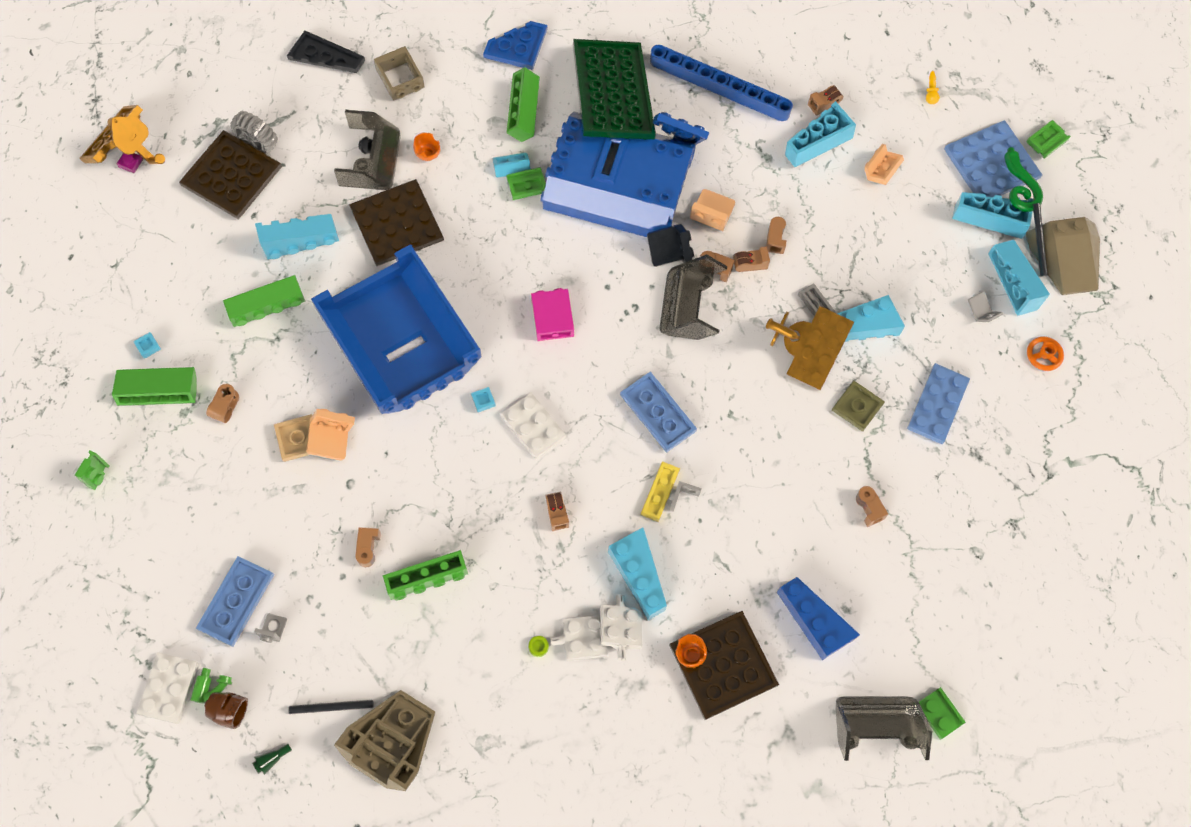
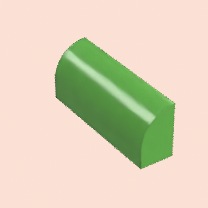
M195 368L116 370L112 396L117 406L195 403L197 393Z

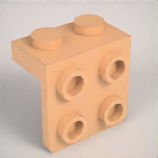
M703 189L697 203L694 202L690 219L724 231L735 206V200Z
M316 409L310 418L307 453L340 461L344 460L346 457L348 432L354 425L355 417L348 416L345 413L330 412L327 409Z

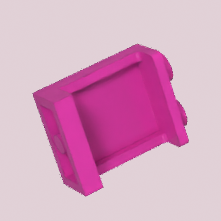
M557 288L553 291L540 290L531 293L537 341L574 337V324L568 289Z

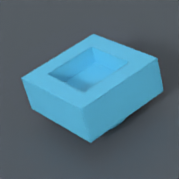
M151 332L133 341L144 359L161 350Z
M489 387L471 393L477 412L496 406Z

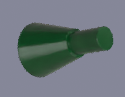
M287 743L276 751L273 750L255 756V761L252 764L258 774L262 772L265 775L281 757L291 752L292 749Z

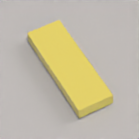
M662 461L640 515L659 522L680 468Z

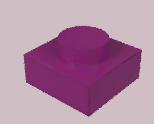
M123 153L116 164L121 169L135 173L143 158L136 153L129 155Z

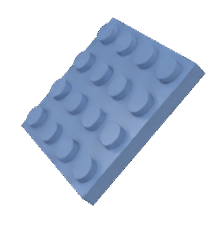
M1005 120L950 143L944 148L971 191L977 194H985L986 197L1001 196L1010 192L1016 186L1026 185L1015 177L1006 166L1004 155L1010 147H1013L1019 153L1022 166L1035 180L1040 179L1042 173Z

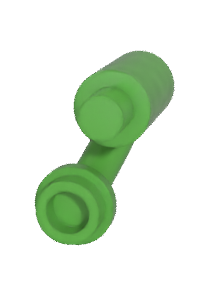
M203 668L201 676L197 675L190 701L205 704L213 692H222L227 685H232V677L219 675V679L216 680L219 684L208 692L212 678H209L211 669Z

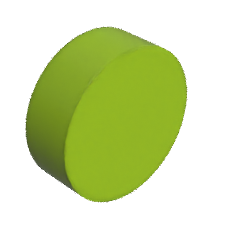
M543 636L531 638L528 644L529 652L535 657L546 655L549 649L547 639Z

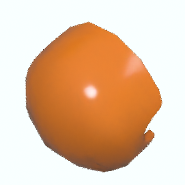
M423 132L414 138L413 150L420 159L431 161L440 154V143L434 139L433 134Z
M687 634L678 640L676 656L678 661L685 667L696 668L705 661L707 647L703 639L696 634Z

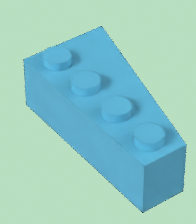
M835 101L828 110H824L819 118L811 121L807 128L799 131L787 142L785 156L794 167H797L853 139L856 124Z
M962 192L955 204L952 219L1022 239L1030 227L1033 211H1021L1015 208L1009 199L1002 198L1000 195L986 197L985 194ZM1030 198V199H1028V200H1021V201L1031 202V201H1033V198Z
M331 214L309 216L303 221L293 218L287 223H279V220L271 221V225L263 226L262 222L255 223L259 242L268 260L278 259L288 254H297L299 251L307 249L313 250L322 245H332L339 241Z
M1014 240L994 245L988 254L1017 316L1037 311L1049 297L1050 293Z
M889 295L837 313L854 322L845 342L854 339L866 340V338L871 337L883 338L888 335L900 336L905 327Z
M641 528L610 545L608 553L647 620H650L664 612L667 604L644 528Z

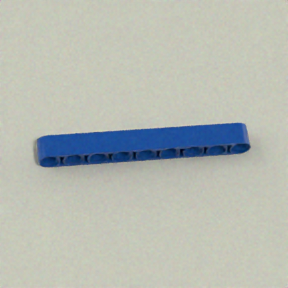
M655 45L651 48L650 64L653 67L778 121L789 119L793 107L789 99L663 45Z

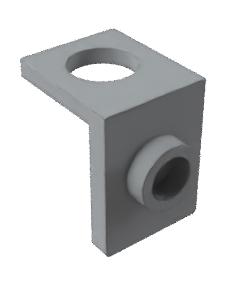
M980 292L968 299L976 322H990L1003 315V312L992 311L985 292Z
M679 481L677 489H672L669 498L672 501L670 511L674 512L680 491L699 497L702 488Z
M268 613L263 628H255L254 632L264 642L272 643V640L280 642L287 618ZM272 620L280 622V627L277 631L269 630L268 626Z

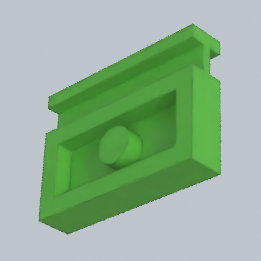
M1051 120L1029 137L1026 142L1038 154L1041 153L1043 155L1042 158L1045 159L1066 143L1071 136H1067L1064 133L1065 131L1055 121Z
M541 167L506 175L513 200L539 195L545 191L546 182Z
M89 450L90 456L88 459L84 458L74 476L88 488L96 490L97 486L103 482L105 467L109 468L110 465L97 453Z
M941 687L915 704L940 740L966 723Z

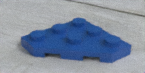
M530 21L525 23L524 27L507 31L497 39L495 37L489 39L483 56L486 59L533 70L548 27L545 24Z
M661 112L654 117L653 124L656 126L662 125L661 130L668 135L672 133L674 135L673 138L695 143L696 145L708 138L709 132L705 131L704 127L689 125L688 121L684 119L676 120L671 118L672 115L669 113Z

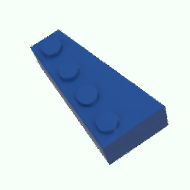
M798 577L784 584L777 591V594L822 661L860 636L853 627Z

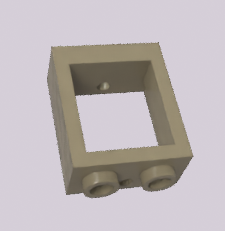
M406 46L374 59L376 71L393 101L425 88L423 76ZM407 64L414 79L392 87L385 72Z

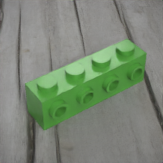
M526 67L516 71L512 76L506 131L507 134L520 142L534 137L540 80L538 75Z
M295 275L223 300L229 320L234 327L244 326L247 322L263 319L272 313H280L286 308L297 307L301 303L306 302Z
M459 550L382 576L390 599L398 601L406 598L407 594L413 592L414 594H420L425 592L426 588L432 586L434 588L441 587L450 580H462L465 578V575H468L462 552Z

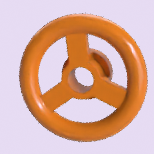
M1042 336L1033 339L1029 343L1027 357L1036 368L1043 371H1052L1062 364L1064 351L1056 340ZM1043 342L1039 353L1033 354L1034 346L1037 343ZM1056 352H1058V359L1054 356ZM1040 358L1048 359L1053 364L1043 365L1036 360Z

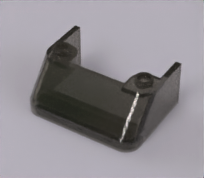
M345 109L350 129L373 130L374 134L370 158L357 159L354 162L353 170L334 169L338 185L341 187L376 190L390 189L394 182L401 139L399 128L375 112Z
M706 254L672 267L666 278L659 327L660 332L667 336L694 340L719 334V329L698 319L701 292L712 286L714 274L727 270L728 266Z
M843 696L836 699L837 737L844 761H849V751L859 745V739H899L905 748H920L924 759H930L933 731L917 699L908 696Z

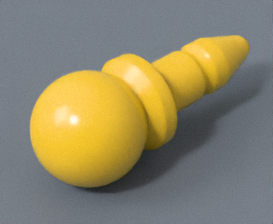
M931 71L929 88L926 89L928 92L926 94V101L929 104H936L940 99L939 88H936L935 72Z

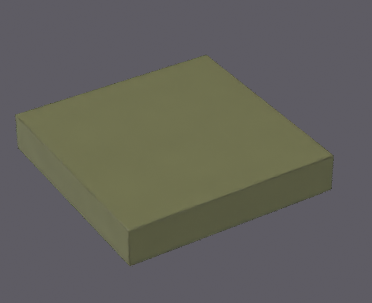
M853 380L834 405L832 411L863 432L885 401Z

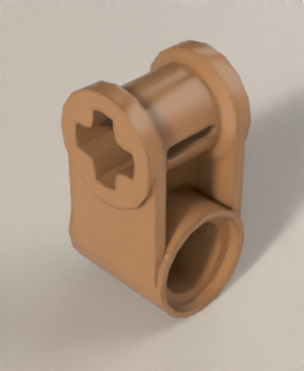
M223 384L218 388L207 408L206 415L223 423H227L230 420L240 398L232 385Z

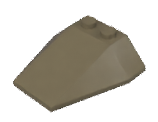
M1086 217L1049 221L1043 224L1048 276L1061 295L1097 291L1099 289L1100 237L1095 223ZM1034 228L1026 232L1025 235L1031 252L1038 260Z
M400 690L348 726L334 746L352 767L387 789L406 791L418 775L435 711Z

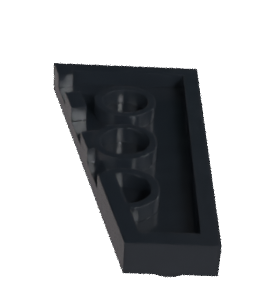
M304 30L287 54L288 60L357 73L365 62L364 56Z

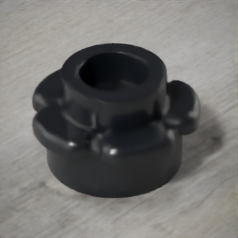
M367 136L362 138L358 144L359 150L364 154L372 153L374 149L373 140Z

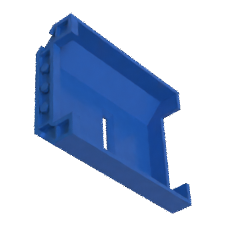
M578 112L571 113L567 122H564L562 125L561 133L563 134L557 139V151L552 153V165L547 167L545 177H547L545 191L542 192L540 202H543V209L647 237L649 232L672 226L686 175L695 154L696 144L657 133L655 140L583 136L581 114ZM611 143H618L619 147L610 174H602Z
M411 244L394 253L396 258L394 264L332 297L327 289L311 298L318 314L381 414L400 412L404 409L408 410L416 402L428 399L432 393L445 389L449 383L461 380L482 357L481 349ZM420 336L425 341L392 361H389L386 356Z

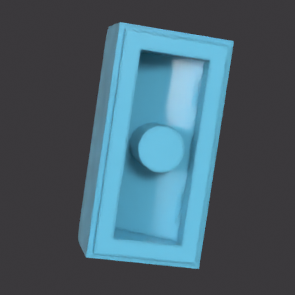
M527 153L492 158L497 178L531 169Z

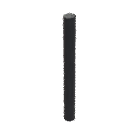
M1034 203L1033 213L1040 276H1047L1040 203Z
M373 700L294 705L289 706L288 710L289 714L367 709L374 708Z

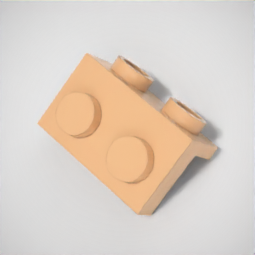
M882 144L865 165L867 180L886 185L904 161L903 155L888 152L886 144Z

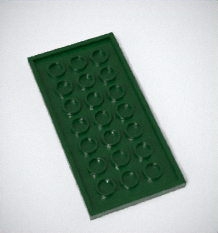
M573 39L583 136L655 140L656 131L653 124L654 119L641 42Z

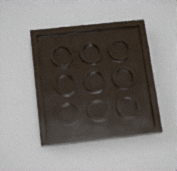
M223 130L179 183L182 187L239 220L282 168V165L277 160Z
M417 179L349 204L376 267L395 260L394 253L410 244L416 252L444 241V237Z
M743 611L692 633L702 638L707 647L705 661L696 668H687L678 661L676 656L678 640L669 644L704 720L779 686Z

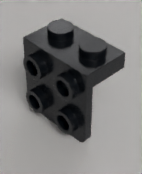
M682 224L659 229L647 234L653 266L657 267L678 260H682L685 266L693 265L694 251L689 244V241L692 240L691 234Z

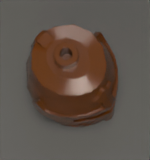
M213 692L205 702V716L218 725L236 729L241 725L247 711L248 698L231 692Z

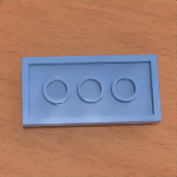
M935 363L907 429L943 444L970 378Z
M651 371L620 392V396L666 453L697 432L696 426Z
M237 556L196 629L234 647L275 574Z

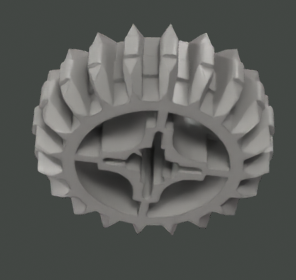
M240 111L232 118L230 127L235 136L265 154L274 149L278 140L276 133L258 116H254L247 111Z

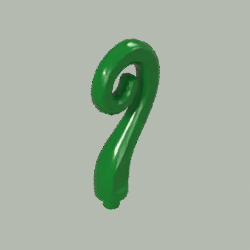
M1010 147L1004 155L1006 166L1015 177L1030 188L1033 194V201L1024 202L1018 198V194L1023 195L1026 200L1031 198L1030 190L1024 186L1012 188L1009 193V200L1015 208L1024 212H1032L1034 203H1040L1041 206L1043 202L1042 188L1035 178L1022 166L1019 153L1013 147Z

